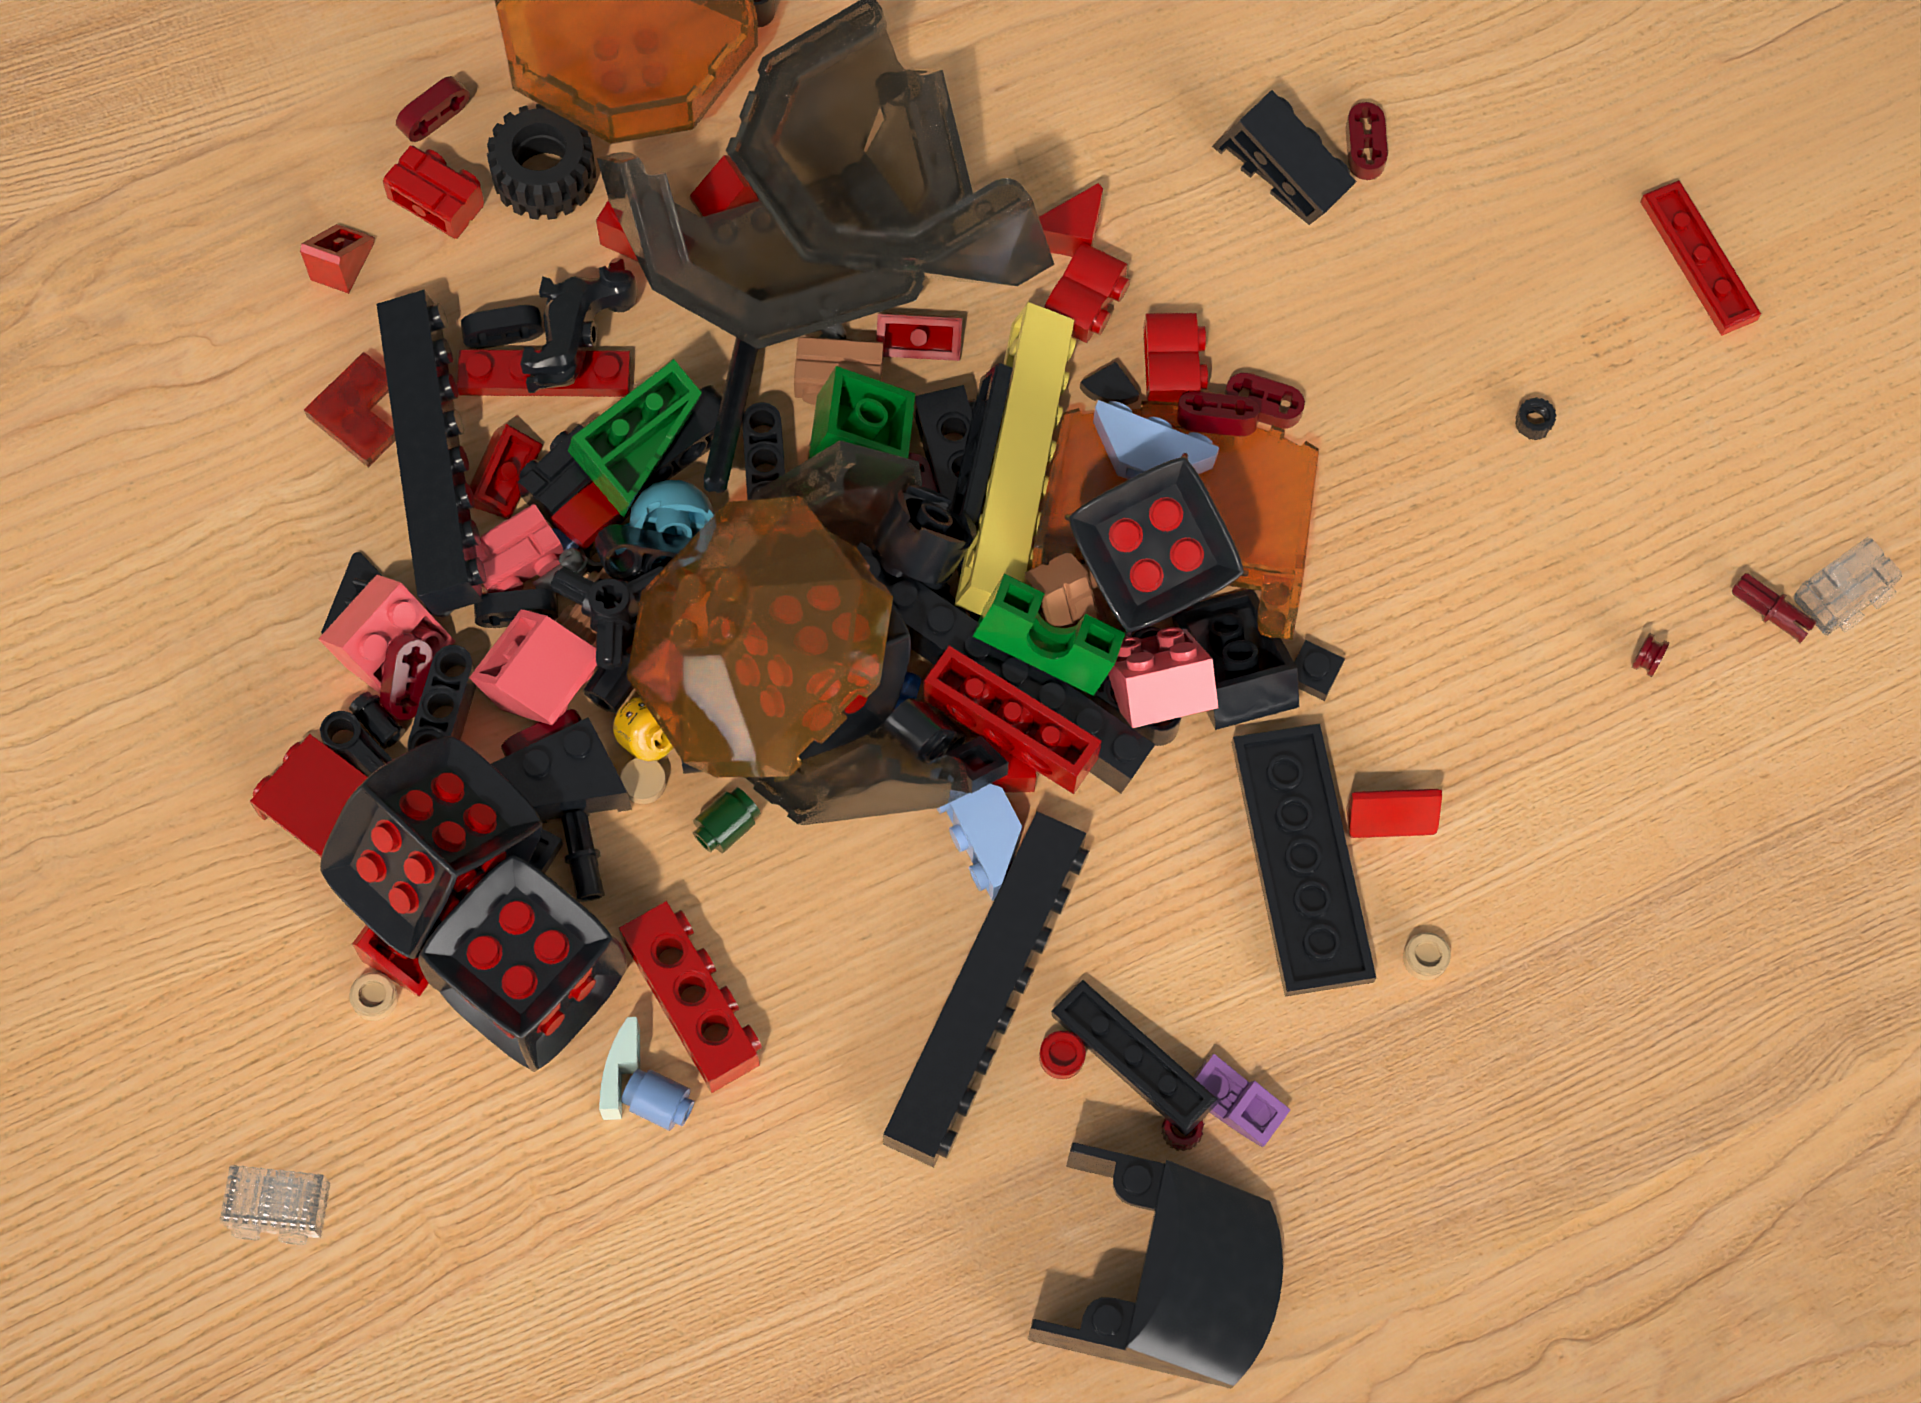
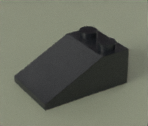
M1254 588L1198 602L1171 616L1174 626L1187 629L1213 660L1218 708L1206 712L1215 730L1299 707L1297 666Z

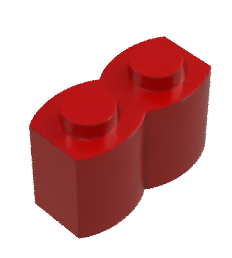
M1082 242L1069 262L1063 276L1052 290L1044 308L1074 319L1071 336L1088 343L1094 333L1097 335L1102 334L1111 315L1106 310L1113 300L1120 302L1129 287L1130 279L1126 278L1127 263Z
M1146 313L1143 326L1147 403H1178L1180 397L1185 393L1207 390L1208 367L1207 364H1200L1199 351H1205L1206 330L1205 326H1198L1197 313Z

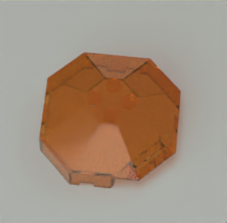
M494 0L512 89L610 144L693 130L758 47V22L753 0Z
M801 496L727 502L641 592L627 678L682 761L716 778L791 776L803 764L798 756L812 741L815 740L822 744L847 719L843 710L859 694L867 698L880 685L893 596L884 584L874 578L868 570L870 568L869 564L857 548L829 532Z

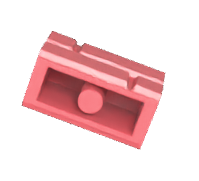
M532 504L480 536L481 543L475 547L477 557L480 558L486 573V583L481 584L482 590L485 594L522 590L524 582L537 574L539 577H542L560 564L559 558L564 552L562 544L535 504Z

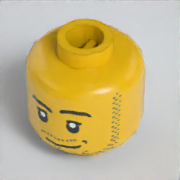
M647 696L635 697L618 710L614 719L613 732L616 741L636 758L647 762L657 761L668 755L675 747L679 738L678 719L656 699Z

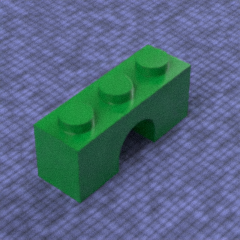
M1004 573L983 608L973 637L1094 696L1116 663L1125 633L1087 614H1084L1080 622L1074 627H1054L1045 622L1038 612L1045 593Z

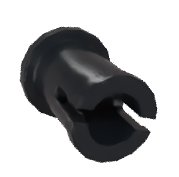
M365 692L351 703L349 710L375 737L383 749L391 747L404 735L405 729L383 708L378 695Z

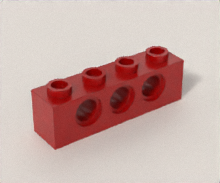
M948 646L924 680L923 700L1072 794H1075L1099 758L1101 740L951 646Z
M665 901L619 927L624 945L711 1093L760 1066L757 1051L762 1049L761 1043L751 1026L748 1024L742 1028L735 1017L734 1012L738 1011L739 1007L728 987L724 986L719 989L711 974L717 972L704 948L698 951L694 948L689 939V936L693 935L694 931L682 910L674 913L668 902ZM675 948L680 950L683 955L675 964L667 965L658 960L660 954L666 949ZM691 986L701 987L705 990V995L696 1003L685 1002L681 999V994L686 988ZM714 1024L723 1025L728 1029L726 1037L718 1042H711L703 1037L705 1030Z

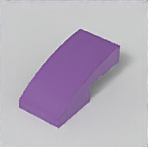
M1215 1054L1209 1055L1193 1076L1218 1099V1104L1210 1113L1261 1147L1266 1145L1290 1112L1287 1106L1256 1081L1249 1083Z

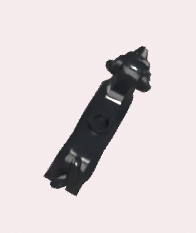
M614 258L609 263L608 268L606 266L600 267V278L574 276L562 283L554 284L550 278L542 276L539 295L541 298H547L543 315L546 344L542 346L540 353L535 352L533 347H524L520 362L523 374H530V377H527L526 380L529 393H535L540 389L564 387L573 384L582 369L587 348L596 346L597 327L593 321L595 315L606 308L614 312H626L634 306L638 288L635 276L630 270H626L623 259Z

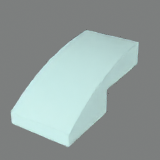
M637 1017L626 1018L612 1043L606 1060L599 1102V1110L603 1120L622 1119V1074H633L637 1069H640V1027Z

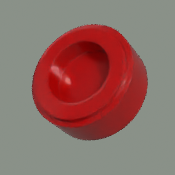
M1068 1031L1053 1032L1041 1044L1039 1052L1040 1065L1053 1078H1072L1080 1072L1084 1065L1086 1056L1085 1046L1074 1033Z

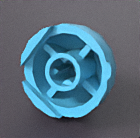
M665 480L652 484L640 493L631 507L630 527L699 539L708 542L711 546L716 542L718 526L713 507L708 496L691 483L682 480ZM661 556L654 560L653 563L662 562L667 556Z

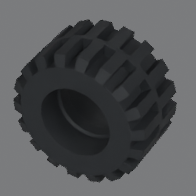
M545 103L536 104V109L530 110L525 105L519 107L518 114L513 115L509 112L503 117L505 124L497 123L492 130L494 137H489L487 143L489 152L487 153L490 172L497 194H500L501 201L506 207L512 205L514 213L522 216L525 212H528L530 219L539 220L540 215H547L548 220L557 219L556 213L563 211L565 216L572 213V205L577 204L581 206L586 201L585 193H592L594 188L593 179L596 178L591 137H589L588 129L584 123H578V117L571 111L564 115L563 107L554 105L552 109H546ZM549 153L562 158L558 164L546 170H530L522 166L526 160L537 154Z

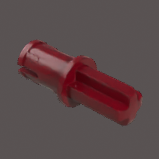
M1745 573L1741 576L1732 589L1734 596L1764 616L1762 619L1764 623L1768 620L1796 639L1798 643H1801L1808 633L1794 624V621L1808 631L1812 630L1817 623V620L1810 618L1785 600L1786 594L1778 595L1750 574Z

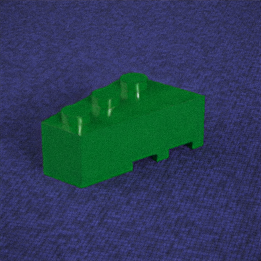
M674 359L572 436L568 452L623 518L696 408L702 394Z

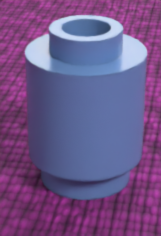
M637 1069L628 1081L621 1099L622 1103L630 1106L629 1111L668 1131L672 1130L675 1124L683 1126L694 1106V1101L689 1099L690 1088L651 1069L647 1073Z

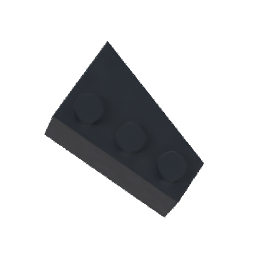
M1273 90L1211 146L1220 154L1227 149L1244 163L1241 166V171L1250 178L1257 173L1274 187L1270 194L1308 225L1325 214L1357 182L1350 175L1347 165L1340 159L1335 158L1323 146L1320 136L1313 129L1306 127L1294 114L1291 104L1286 99L1278 96Z
M589 717L491 763L529 801L541 818L542 823H547L549 819L562 818L565 813L576 810H583L588 816H590L589 813L615 809L618 812L632 810L628 792Z

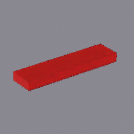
M1680 180L1644 194L1640 203L1721 336L1758 321L1761 312Z

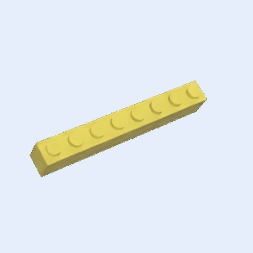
M1027 302L1011 325L1004 365L1012 367L1013 370L978 524L975 525L977 534L964 556L954 605L981 615L986 602L1004 573L1024 583L1025 572L1030 570L1034 562L1036 549L1032 548L1031 544L1033 537L1040 528L1043 513L1038 511V507L1049 485V477L1045 475V471L1056 449V441L1052 440V434L1062 416L1063 407L1059 406L1058 403L1069 380V372L1065 371L1066 362L1071 358L1076 344V339L1071 337L1074 319Z

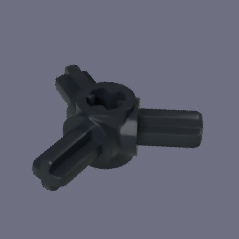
M562 567L555 572L550 584L553 591L581 605L582 614L590 618V627L593 631L597 632L596 664L598 667L605 668L606 670H614V668L622 665L623 635L630 630L633 617L640 614L639 606L661 596L674 587L669 573L663 567H657L628 583L622 578L619 580L600 578L593 582L566 567ZM609 604H614V608L608 609Z

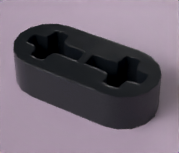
M517 305L475 312L461 320L463 343L475 349L531 341L540 337L544 330L541 311L533 305Z
M549 589L483 594V602L474 604L475 623L485 628L508 627L521 609L546 615L553 620H556L559 615L557 594Z

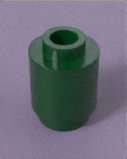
M736 787L731 793L725 791L693 820L697 827L693 835L707 851L712 852L714 849H717L719 852L724 853L755 825L754 819L761 814L760 810L753 800L740 788Z

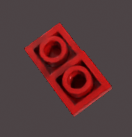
M592 482L563 505L551 519L555 527L585 551L595 541L599 531L612 524H621L631 514V508L623 518L596 484Z

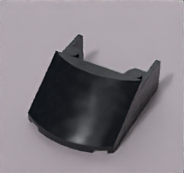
M1073 1142L1066 1167L1113 1178L1115 1194L1122 1202L1130 1206L1154 1211L1136 1301L1134 1303L1112 1297H1101L1093 1300L1084 1312L1080 1330L1032 1319L1028 1340L1232 1389L1245 1375L1262 1350L1271 1331L1280 1300L1283 1277V1253L1280 1230L1271 1202L1167 1159L1165 1163Z

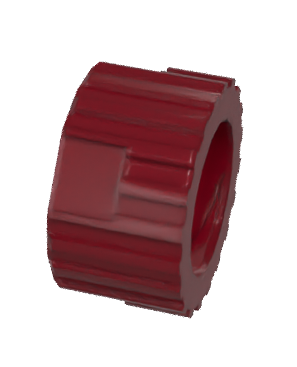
M1165 1118L1161 1134H1163L1166 1144L1171 1146L1170 1148H1175L1176 1151L1191 1150L1201 1140L1204 1123L1202 1120L1193 1129V1134L1185 1138L1177 1136L1173 1132L1172 1124Z

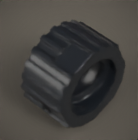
M1538 397L1530 398L1524 404H1521L1515 418L1516 428L1519 433L1529 440L1545 438L1547 433L1552 430L1556 421V410L1548 400L1545 401L1543 398L1539 399ZM1538 413L1544 417L1545 422L1533 424L1528 421L1527 415Z

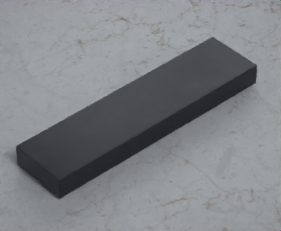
M1002 363L995 365L980 379L951 510L958 516L964 510L975 525L978 524L1013 370L1012 367Z
M1084 980L1051 1011L1052 1017L1067 1031L1077 1035L1086 1048L1185 1136L1218 1104V1099Z

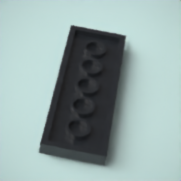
M1320 724L1234 736L1231 744L1285 997L1374 983L1376 979L1375 969Z

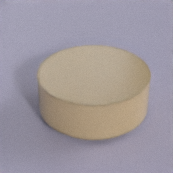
M635 758L629 761L622 769L620 779L628 792L629 800L638 804H648L656 801L663 794L666 788V777L662 766L657 761L647 762Z
M1430 932L1420 933L1411 938L1403 953V962L1407 971L1412 976L1421 980H1433L1441 976L1451 959L1450 948L1446 941L1439 935Z
M370 972L363 974L354 981L350 989L349 998L352 1007L360 1017L370 1021H377L386 1018L394 1011L398 1002V993L390 978L382 973Z

